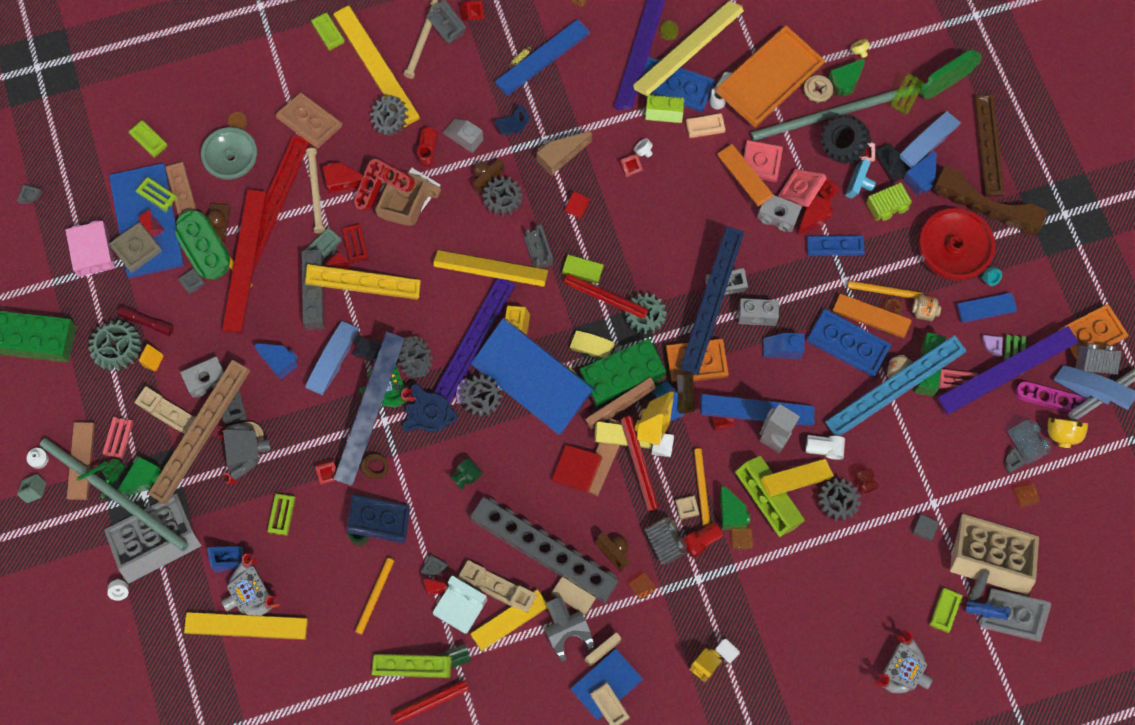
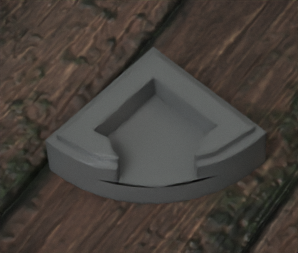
M23 184L17 202L19 204L34 202L43 191L39 188Z
M1015 447L1008 452L1005 459V467L1008 474L1026 463Z
M430 555L421 573L428 576L438 575L446 570L448 564Z

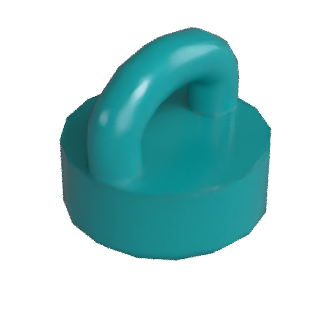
M991 266L980 274V278L986 284L995 286L1000 282L1002 272L1000 269Z

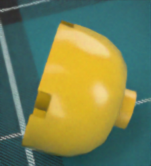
M1048 418L1047 431L1049 437L1053 441L1058 442L1059 447L1070 448L1071 445L1079 444L1086 437L1088 423H1083L1082 425V422L1066 419H1055L1054 421V418Z

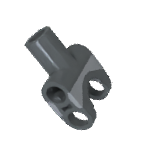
M562 596L545 603L554 623L544 627V630L561 662L567 660L564 653V642L568 637H579L585 642L588 650L594 648L589 627L581 611L570 616Z

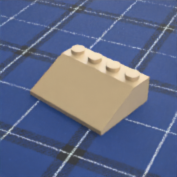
M962 514L952 553L950 572L977 580L982 571L987 569L990 573L986 583L1028 595L1036 581L1039 536Z

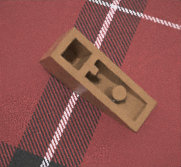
M588 131L551 141L546 146L542 145L537 150V162L552 176L592 142V133Z

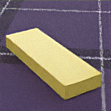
M596 422L594 442L628 446L622 425ZM639 440L641 448H652V443Z

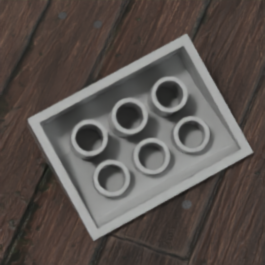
M177 493L172 495L167 505L158 502L144 509V511L188 542L189 546L185 551L178 549L134 515L104 530L118 570L128 584L201 547L198 536Z

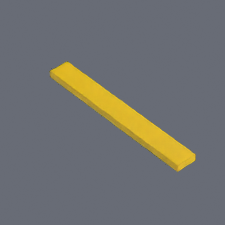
M350 6L333 13L334 18L385 97H388V95L401 99L400 101L406 103L404 107L408 108V111L405 112V115L409 116V118L404 120L407 125H403V127L419 120L420 117Z

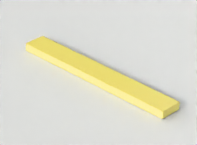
M730 1L727 2L633 85L634 90L646 96L652 93L743 12V7Z

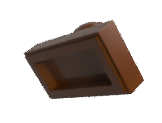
M498 159L491 166L486 162H479L475 165L473 172L477 179L473 182V188L477 194H480L484 187L488 186L489 181L493 182L495 177L497 178L504 172V162Z
M211 204L210 213L207 217L222 242H225L231 207L230 205Z
M602 532L597 537L595 545L622 572L630 562L624 555L629 548L628 542L623 537H615L610 540Z

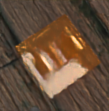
M1035 484L1014 489L1019 508L1040 503Z

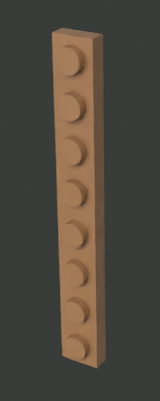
M234 360L231 361L148 495L167 505L248 376L249 369Z

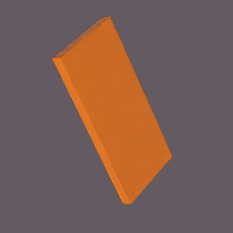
M785 26L720 84L715 92L756 128L825 63V60L789 27Z

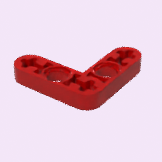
M372 159L367 166L354 198V205L357 209L369 210L374 203L382 181L400 191L409 192L415 186L414 178L383 160ZM393 170L394 178L389 180L388 174ZM400 179L405 180V182L407 183V186H405L404 183L399 182V180H400ZM369 180H372L373 187L369 190L367 184Z

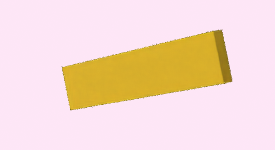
M826 459L764 476L760 480L768 497L829 480L834 475Z
M538 590L533 592L537 596L528 613L510 607L470 634L481 652L547 609L546 601Z

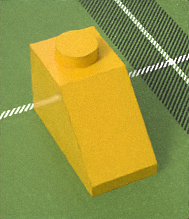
M705 648L689 670L706 682L721 663L720 655L713 649L708 650Z

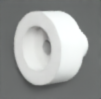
M645 138L636 144L634 151L638 156L645 155L649 158L653 154L650 150L653 144L648 138Z
M34 448L27 454L28 464L35 469L43 468L48 463V454L41 448Z
M120 579L112 581L108 585V596L113 600L125 599L128 596V584Z

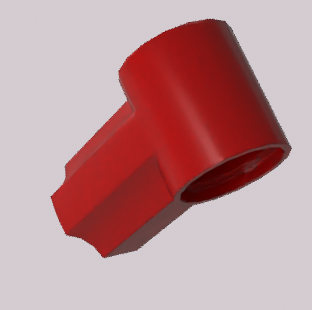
M430 127L422 129L419 147L417 148L418 162L423 167H429L434 163L438 131Z
M713 522L697 533L695 531L683 539L687 544L686 550L694 558L705 551L706 547L721 539L723 534L719 526Z

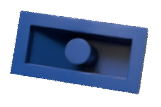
M935 152L907 171L903 180L917 196L922 192L927 193L933 187L932 183L936 175L937 154Z
M783 333L763 339V357L801 359L804 354V334Z
M254 345L259 355L279 380L298 367L296 362L298 358L292 350L288 351L284 346Z

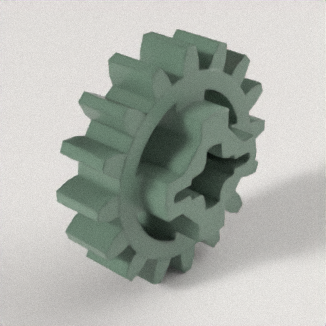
M645 293V297L638 294L637 300L631 298V302L648 310L649 318L646 315L642 319L625 312V315L629 316L626 322H632L630 328L637 327V333L644 330L645 335L647 330H650L653 334L655 327L660 330L661 324L665 323L663 317L667 315V312L664 311L666 306L660 305L662 299L655 300L654 294L650 298L648 293ZM657 314H659L657 320L654 322L653 317H656Z

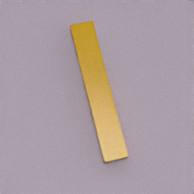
M440 250L437 251L434 259L435 267L538 286H545L548 276V270Z
M309 264L306 267V285L419 299L420 280Z
M186 613L184 633L306 640L308 619Z

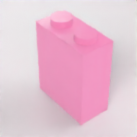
M92 221L87 225H75L70 229H66L73 271L78 277L115 268L112 248L109 245L108 228L103 221Z

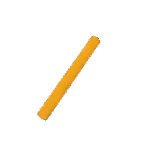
M848 281L847 288L912 299L924 295L922 292Z
M694 449L702 525L708 526L710 525L702 449Z
M387 558L356 627L355 632L358 634H363L393 566L394 560Z

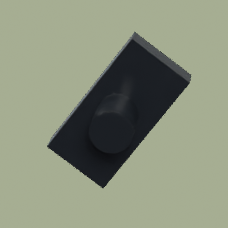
M891 143L875 150V157L890 181L894 183L903 179L908 170L900 159V153L895 151Z
M358 335L353 341L356 348L352 354L360 359L375 361L382 341L365 339Z

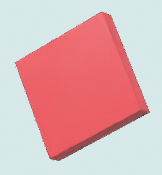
M747 140L744 159L761 180L777 182L783 147Z
M795 169L778 197L801 206L809 207L827 177L822 173Z

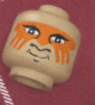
M920 295L918 298H915L912 307V313H914L915 318L931 322L935 316L939 317L941 306L938 305L937 298Z
M904 355L892 358L888 365V378L890 379L913 362Z

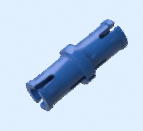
M969 600L967 605H970V607L966 606L967 613L983 615L988 619L994 617L1008 620L1009 616H1006V614L1010 615L1008 607L995 606L989 602L984 604Z

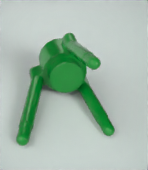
M112 459L109 463L104 461L101 465L77 477L76 480L80 481L104 469L103 474L107 478L106 482L112 486L118 475L123 471L124 466L117 459ZM102 493L100 497L104 498L106 494Z

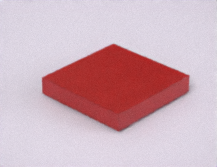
M566 445L552 481L589 493L602 461V456Z

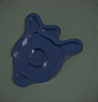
M418 384L411 386L410 389L413 390L411 394L415 397V403L406 405L408 419L402 425V429L405 432H410L414 429L437 432L458 420V414L452 409L446 398L435 393H427Z

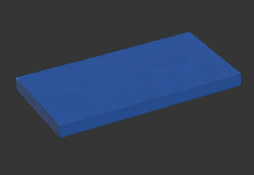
M164 163L109 175L120 235L140 222L139 216L148 210H151L156 220L164 229L163 232L153 238L162 252L133 273L125 266L128 278L184 266L181 245L175 235L177 224L173 205L168 207L167 212H164L136 193V189L146 177L170 191ZM150 184L146 185L166 199L170 198ZM144 189L142 190V191H144L145 193H147L148 195H150L151 197H153L154 199H156L157 201H159L160 203H162L163 205L165 204L163 201H161L160 199L156 198L155 196H153L152 194H150V193L147 192L146 190H144Z
M506 318L501 320L471 363L486 377L490 376L492 382L497 381V386L501 387L502 390L559 435L563 433L595 389Z

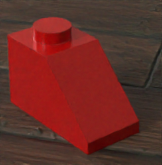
M332 162L323 166L329 194L359 188L363 178L362 174L341 162Z
M815 196L809 207H806L798 234H805L824 225L826 219L831 218L833 208H830L832 201Z

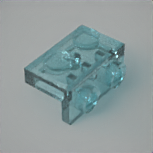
M1029 419L1008 430L1010 437L1027 465L1045 455L1051 454L1049 450L1051 445L1046 438L1043 439L1040 435L1041 429L1036 421L1033 422Z

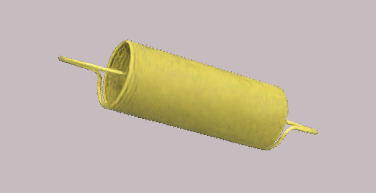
M523 49L512 60V63L515 66L519 64L529 54V51Z

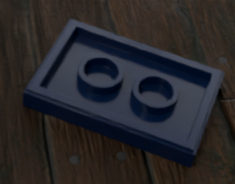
M352 494L346 532L405 544L410 506Z

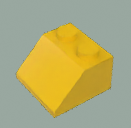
M670 391L650 401L647 409L642 410L641 420L637 421L635 431H638L637 440L660 445L670 424L674 392Z

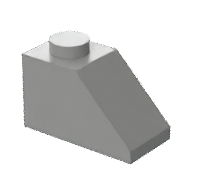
M454 119L443 132L444 135L472 154L483 141V130L467 120Z

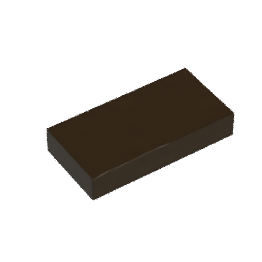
M693 373L677 375L679 414L695 412Z

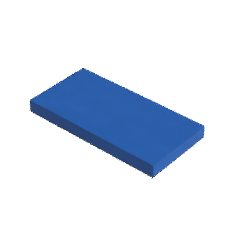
M648 56L642 77L656 66L660 60ZM679 68L650 95L669 96V98L672 96L673 98L679 97L680 99L683 97L684 107L703 113L715 84V79Z
M826 309L822 311L806 340L807 343L873 378L892 345Z

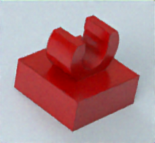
M827 177L817 195L831 200L839 193L840 188Z

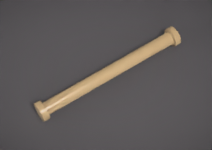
M432 0L431 9L439 4L440 1ZM426 19L409 66L404 71V76L413 79L415 76L414 70L432 26L428 19Z
M309 148L306 149V155L309 160L315 219L314 233L320 234L325 231V227L322 223L315 155H317V149Z

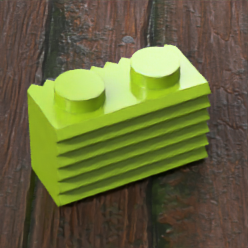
M649 94L645 120L682 123L684 98H673L672 96L669 98V96L662 97L661 95L651 96Z
M899 183L870 195L866 205L870 209L875 221L881 219L886 221L893 216L892 214L897 212L902 214L909 210L912 200L903 184Z

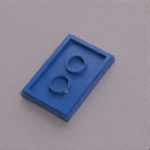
M615 649L570 690L598 721L603 714L590 693L608 683L620 701L643 679L619 651Z

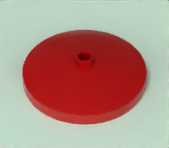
M950 208L937 212L927 220L919 236V251L925 264L937 275L949 280H968L980 275L992 261L995 253V238L989 225L979 215L965 209Z

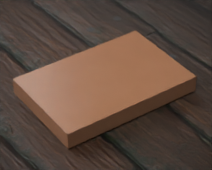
M301 92L276 113L277 119L317 149L342 127V123Z

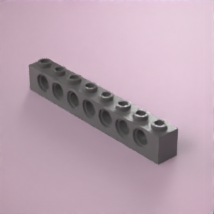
M484 497L471 515L472 522L560 577L566 578L596 597L603 604H606L618 585V580H616V576L609 571L603 572L599 569L600 566L591 560L587 562L582 558V554L576 550L571 552L566 549V545L560 540L556 539L553 541L548 537V533L542 529L537 531L531 527L532 524L526 519L522 518L520 520L516 518V514L510 509L506 508L503 510L498 506L499 503L492 498L488 500ZM492 514L500 516L497 522H493L489 518ZM509 524H514L517 526V529L514 532H508L506 527ZM527 534L534 537L530 543L523 541V537ZM542 545H548L551 548L548 553H542L539 549ZM564 555L568 560L566 563L560 564L556 558ZM578 565L582 566L584 572L576 574L573 568ZM593 576H598L601 579V583L594 585L590 579Z

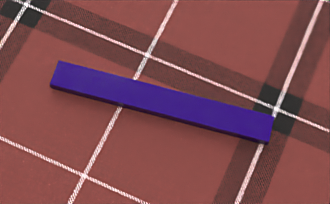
M647 0L614 106L617 110L633 108L638 92L634 90L633 85L642 78L665 0Z
M496 279L434 391L435 394L446 398L450 404L456 395L458 385L466 377L472 366L471 363L478 355L515 288V284L508 280Z
M1069 326L938 397L937 400L946 415H949L1078 343V340Z

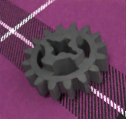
M388 95V97L382 96V101L376 100L377 106H372L375 111L370 113L371 116H374L371 123L375 124L373 128L378 130V133L391 136V134L397 135V130L403 131L401 126L407 125L404 120L409 118V116L405 115L408 108L404 107L406 103L400 101V98Z
M501 176L499 181L495 177L494 183L489 181L488 187H484V206H488L489 212L494 210L495 215L499 212L502 217H504L506 212L512 215L511 210L517 212L518 206L522 205V200H520L523 199L521 186L517 187V181L511 183L510 177L504 180V176Z
M417 336L405 338L398 359H400L398 365H402L401 372L406 371V376H411L412 379L423 377L425 373H429L428 367H432L429 361L433 359L432 356H429L431 349L427 350L426 348L428 343H423V338L418 339Z
M482 374L479 376V379L473 376V382L466 380L465 382L468 386L461 387L465 392L459 394L460 397H464V400L460 403L467 405L464 409L465 411L472 410V416L476 412H478V417H481L483 412L488 416L490 415L489 410L495 412L496 408L494 406L501 404L497 401V399L502 398V395L498 394L501 387L496 388L497 381L491 383L490 376L486 380ZM482 384L487 385L490 389L483 387ZM473 386V394L469 396V390ZM479 392H480V394H483V393L486 394V393H488V394L485 395V397H483V398H475V399H474V397H476V396L479 394ZM493 395L492 403L489 405L488 400ZM471 403L478 404L480 408L473 406Z
M835 478L833 484L828 481L826 487L822 486L820 490L823 493L818 495V498L822 500L818 502V506H823L821 512H827V518H830L832 515L834 516V521H837L840 517L842 522H844L846 516L851 519L853 513L856 514L859 511L856 507L861 505V502L857 501L860 499L861 494L855 493L858 488H852V482L845 484V479H842L838 483L837 478ZM833 489V496L827 498L828 492ZM839 497L840 500L843 499V502L840 503V501L836 500V498ZM852 502L851 508L846 511V504Z

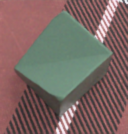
M37 474L23 479L17 495L26 503L42 498L46 482Z

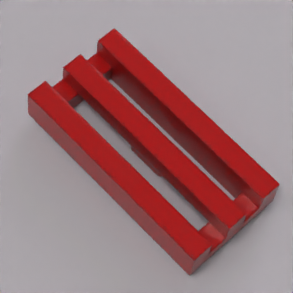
M360 224L342 228L350 264H353L355 261L361 262L364 259L365 261L369 260ZM355 229L358 230L363 255H360L354 232ZM347 231L351 232L356 253L355 257L352 256Z

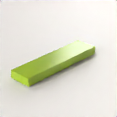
M374 654L372 675L450 678L452 657Z

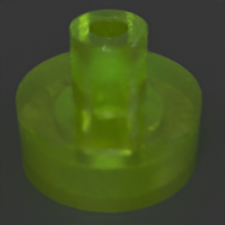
M673 21L664 22L661 25V36L666 40L675 39L678 35V25Z

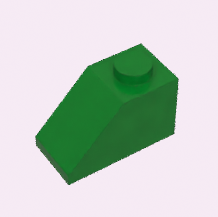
M864 59L830 72L828 79L832 83L837 97L842 95L848 96L854 91L865 64Z
M138 457L117 491L127 497L150 490L162 470L158 466Z
M721 487V530H745L747 524H750V512H746V505L728 488Z

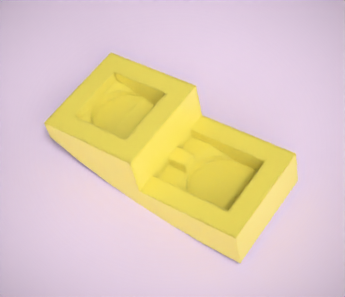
M576 330L570 348L572 351L586 353L593 358L603 359L611 355L615 343L602 337Z

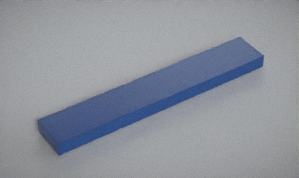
M577 19L497 79L495 84L506 96L510 95L588 36L589 30Z
M705 394L700 396V415L765 422L772 408L776 409L781 404L800 416L796 425H814V406Z

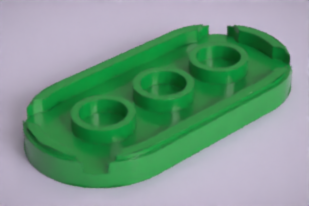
M974 49L963 53L931 74L928 78L929 82L922 84L920 94L925 99H930L971 73L979 64L982 55Z
M199 211L184 212L176 222L177 229L175 228V235L178 242L201 277L207 279L222 277L230 265L228 250L205 214Z

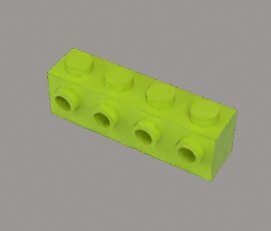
M761 456L747 461L735 472L779 537L793 531L805 521L786 492L768 497L760 479L773 473Z

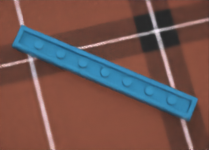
M955 335L825 421L834 436L843 435L966 353V349Z

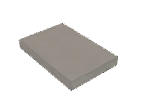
M991 589L987 602L995 606L1008 607L1010 615L1006 614V616H1009L1008 620L994 617L988 619L983 616L980 626L984 629L1041 642L1051 603Z

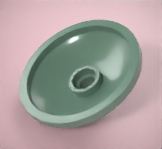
M232 127L222 128L213 132L205 140L201 149V159L206 170L213 176L226 180L236 179L248 173L254 166L257 159V147L253 138L244 130Z

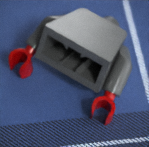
M240 423L227 427L219 426V430L223 431V434L218 435V437L224 439L228 471H231V473H223L222 475L225 478L229 477V480L225 482L228 485L235 484L238 478L248 473L260 462L259 452L270 451L269 439L257 441L256 431Z

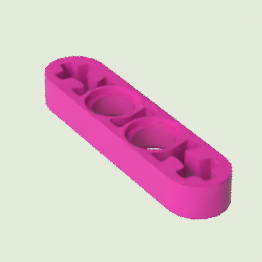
M1030 382L1020 383L1015 390L1016 397L1022 401L1066 413L1071 412L1080 403L1088 400L1079 395ZM1025 387L1027 388L1026 391L1030 393L1024 395L1022 389ZM1039 393H1047L1049 399L1047 401L1041 400ZM1058 398H1066L1068 402L1067 406L1060 405L1058 403Z

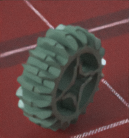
M110 320V325L107 326L106 323H103L102 329L96 327L97 334L92 333L91 336L94 339L89 340V344L92 346L88 347L91 352V358L95 359L94 362L100 365L102 369L108 368L109 371H113L115 367L117 371H120L121 366L127 369V363L134 364L132 359L139 358L136 352L141 351L139 345L142 344V341L138 339L140 337L139 333L135 332L136 329L133 326L130 327L129 323L125 322L123 324L118 320L115 325L114 321ZM120 333L125 334V336L115 337L113 334ZM113 340L116 343V348L118 351H116V349L114 348ZM106 355H108V356H110V355H116L117 357H116V358H107V357H104V356H106Z

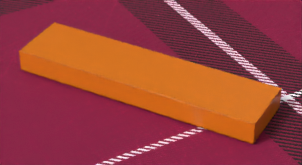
M733 144L717 154L718 158L757 206L773 197L769 188Z
M842 294L839 295L833 308V313L901 338H905L912 322L911 319Z

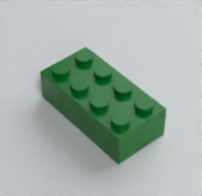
M0 311V355L69 362L76 325L71 319Z
M649 338L585 366L579 372V376L595 388L589 395L595 409L613 402L650 377L655 383L664 379L666 375V370Z

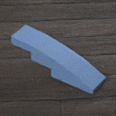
M947 111L900 154V159L913 168L930 155L950 133L958 128L961 122Z
M343 321L340 323L319 358L305 388L321 395L325 393L340 370L342 361L350 351V345L358 335L359 328Z
M1063 366L1054 378V381L1087 399L1093 396L1106 404L1112 401L1127 410L1135 400L1134 390L1088 371Z

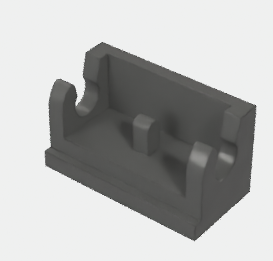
M446 0L430 9L431 12L426 17L448 45L463 36L467 27Z
M542 224L537 225L534 231L530 232V229H527L524 240L534 268L542 269L552 266L553 256Z
M239 390L222 415L226 426L247 421Z

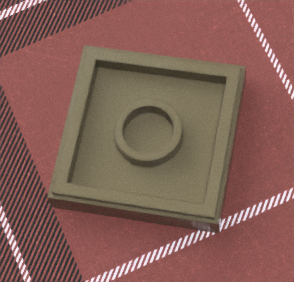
M140 222L109 243L110 247L131 273L162 252L161 248Z

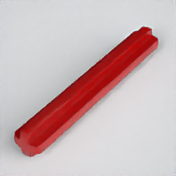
M465 680L393 713V720L396 724L406 721L467 692L469 687Z

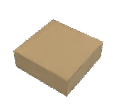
M695 495L675 500L680 520L699 516Z

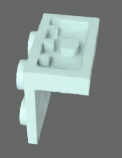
M451 576L448 581L449 587L434 609L433 615L467 634L487 602V596Z

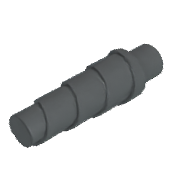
M984 569L971 590V601L977 602L979 597L982 596L990 573L989 570Z

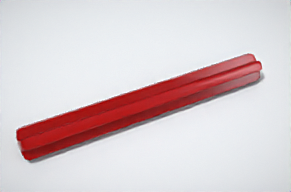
M567 274L564 279L566 285L644 319L648 313L645 307L571 274Z
M627 416L621 419V423L648 511L658 509V503L639 440H637L634 422L631 416Z

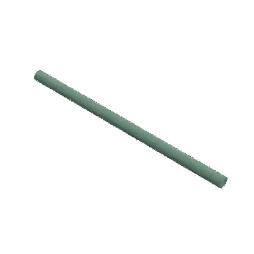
M922 83L751 132V138L753 141L831 119L837 115L841 116L842 114H848L920 92Z
M47 438L41 441L40 446L80 476L90 471ZM96 474L84 478L178 549L185 551L188 548V542Z

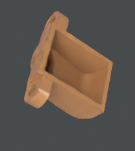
M389 172V180L394 178V172ZM411 173L407 174L414 178L415 186L409 192L400 191L382 181L381 184L386 185V188L375 209L378 217L406 226L415 225L427 198L439 197L441 192L439 186L429 183L426 178L418 177ZM399 180V182H402L405 184V186H407L405 180Z

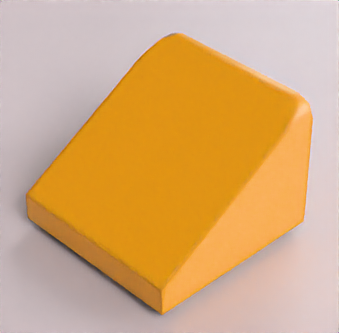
M147 344L139 362L144 368L157 371L164 355Z

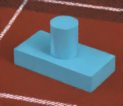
M863 159L856 165L845 194L846 197L852 199L859 194L861 187L870 192L873 190L876 182L865 177L870 161Z

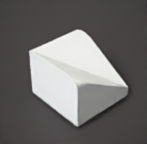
M665 434L660 445L653 444L651 455L671 457L674 435Z
M724 639L716 648V651L726 660L728 666L740 653L727 639Z

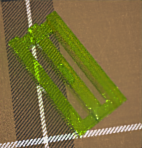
M908 73L890 106L907 115L924 81ZM909 80H911L912 82L908 90L906 91L900 105L898 106L897 103L900 97L902 96ZM917 83V85H916V87H915V89H914V91H913V93H912V95H911V97H910L908 103L906 104L905 108L903 109V107H904V105H905V103H906V101H907L909 95L911 94V92H912V90H913L915 84Z

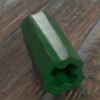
M466 644L435 655L452 657L451 669L471 662Z

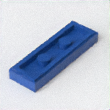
M807 236V255L863 256L864 238L863 236Z
M1012 293L958 303L956 305L961 323L1017 311Z

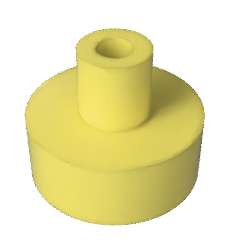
M867 39L859 40L851 45L853 54H860L861 58L868 55L866 50L870 48Z

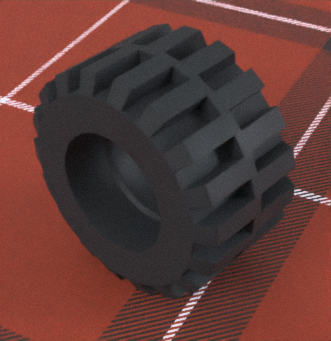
M842 114L841 117L835 116L834 121L830 119L828 121L829 125H824L823 127L825 132H821L823 150L835 161L846 164V162L852 164L854 160H861L860 156L867 154L865 150H869L870 145L868 142H871L870 132L866 125L853 115L847 116ZM846 130H853L855 133L853 143L847 148H838L837 140L839 135Z

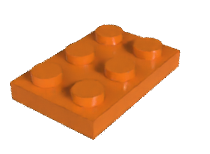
M1109 304L1058 330L1060 331L1069 326L1077 338L1078 343L1069 348L1076 360L1079 346H1087V343L1098 344L1099 348H1103L1104 345H1114L1129 336Z
M723 339L709 341L699 375L693 374L694 381L727 378L729 376ZM688 343L666 345L671 384L677 383V375L688 373L680 370Z

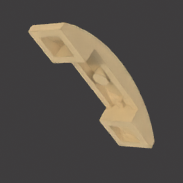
M146 386L134 402L184 435L196 418L165 400L161 395Z
M469 560L458 577L481 592L527 613L537 594L521 586H516Z

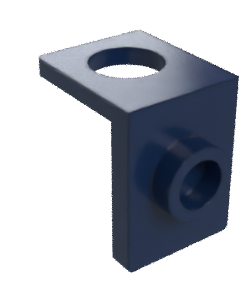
M521 104L512 116L497 119L494 123L501 134L507 136L522 132L531 118ZM520 112L524 115L523 122L519 119Z

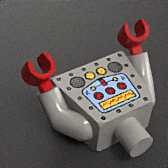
M251 552L243 555L241 564L230 579V584L227 588L231 596L221 602L226 611L237 606L243 614L262 616L272 608L279 607L280 604L274 603V599L277 596H270L254 566L251 567V565L257 563V558L250 560Z
M903 629L902 631L905 633L904 638L898 635L897 639L904 642V644L900 643L896 647L883 673H877L880 676V682H874L875 685L882 686L891 693H907L914 690L917 684L928 689L933 681L931 677L923 673L927 663L918 645L913 640V634Z

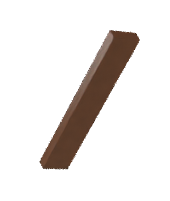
M994 94L975 95L974 102L984 197H1003L1004 186Z

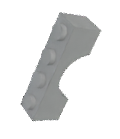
M781 404L776 409L772 408L759 433L762 435L760 442L780 453L790 438L791 431L800 416Z

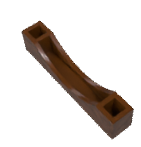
M946 165L933 189L941 197L952 199L959 205L968 206L975 212L986 214L993 220L1004 222L1011 228H1017L1025 234L1035 237L1041 230L1048 214V210L1032 203L1007 205L992 201L977 192L968 183L962 172Z

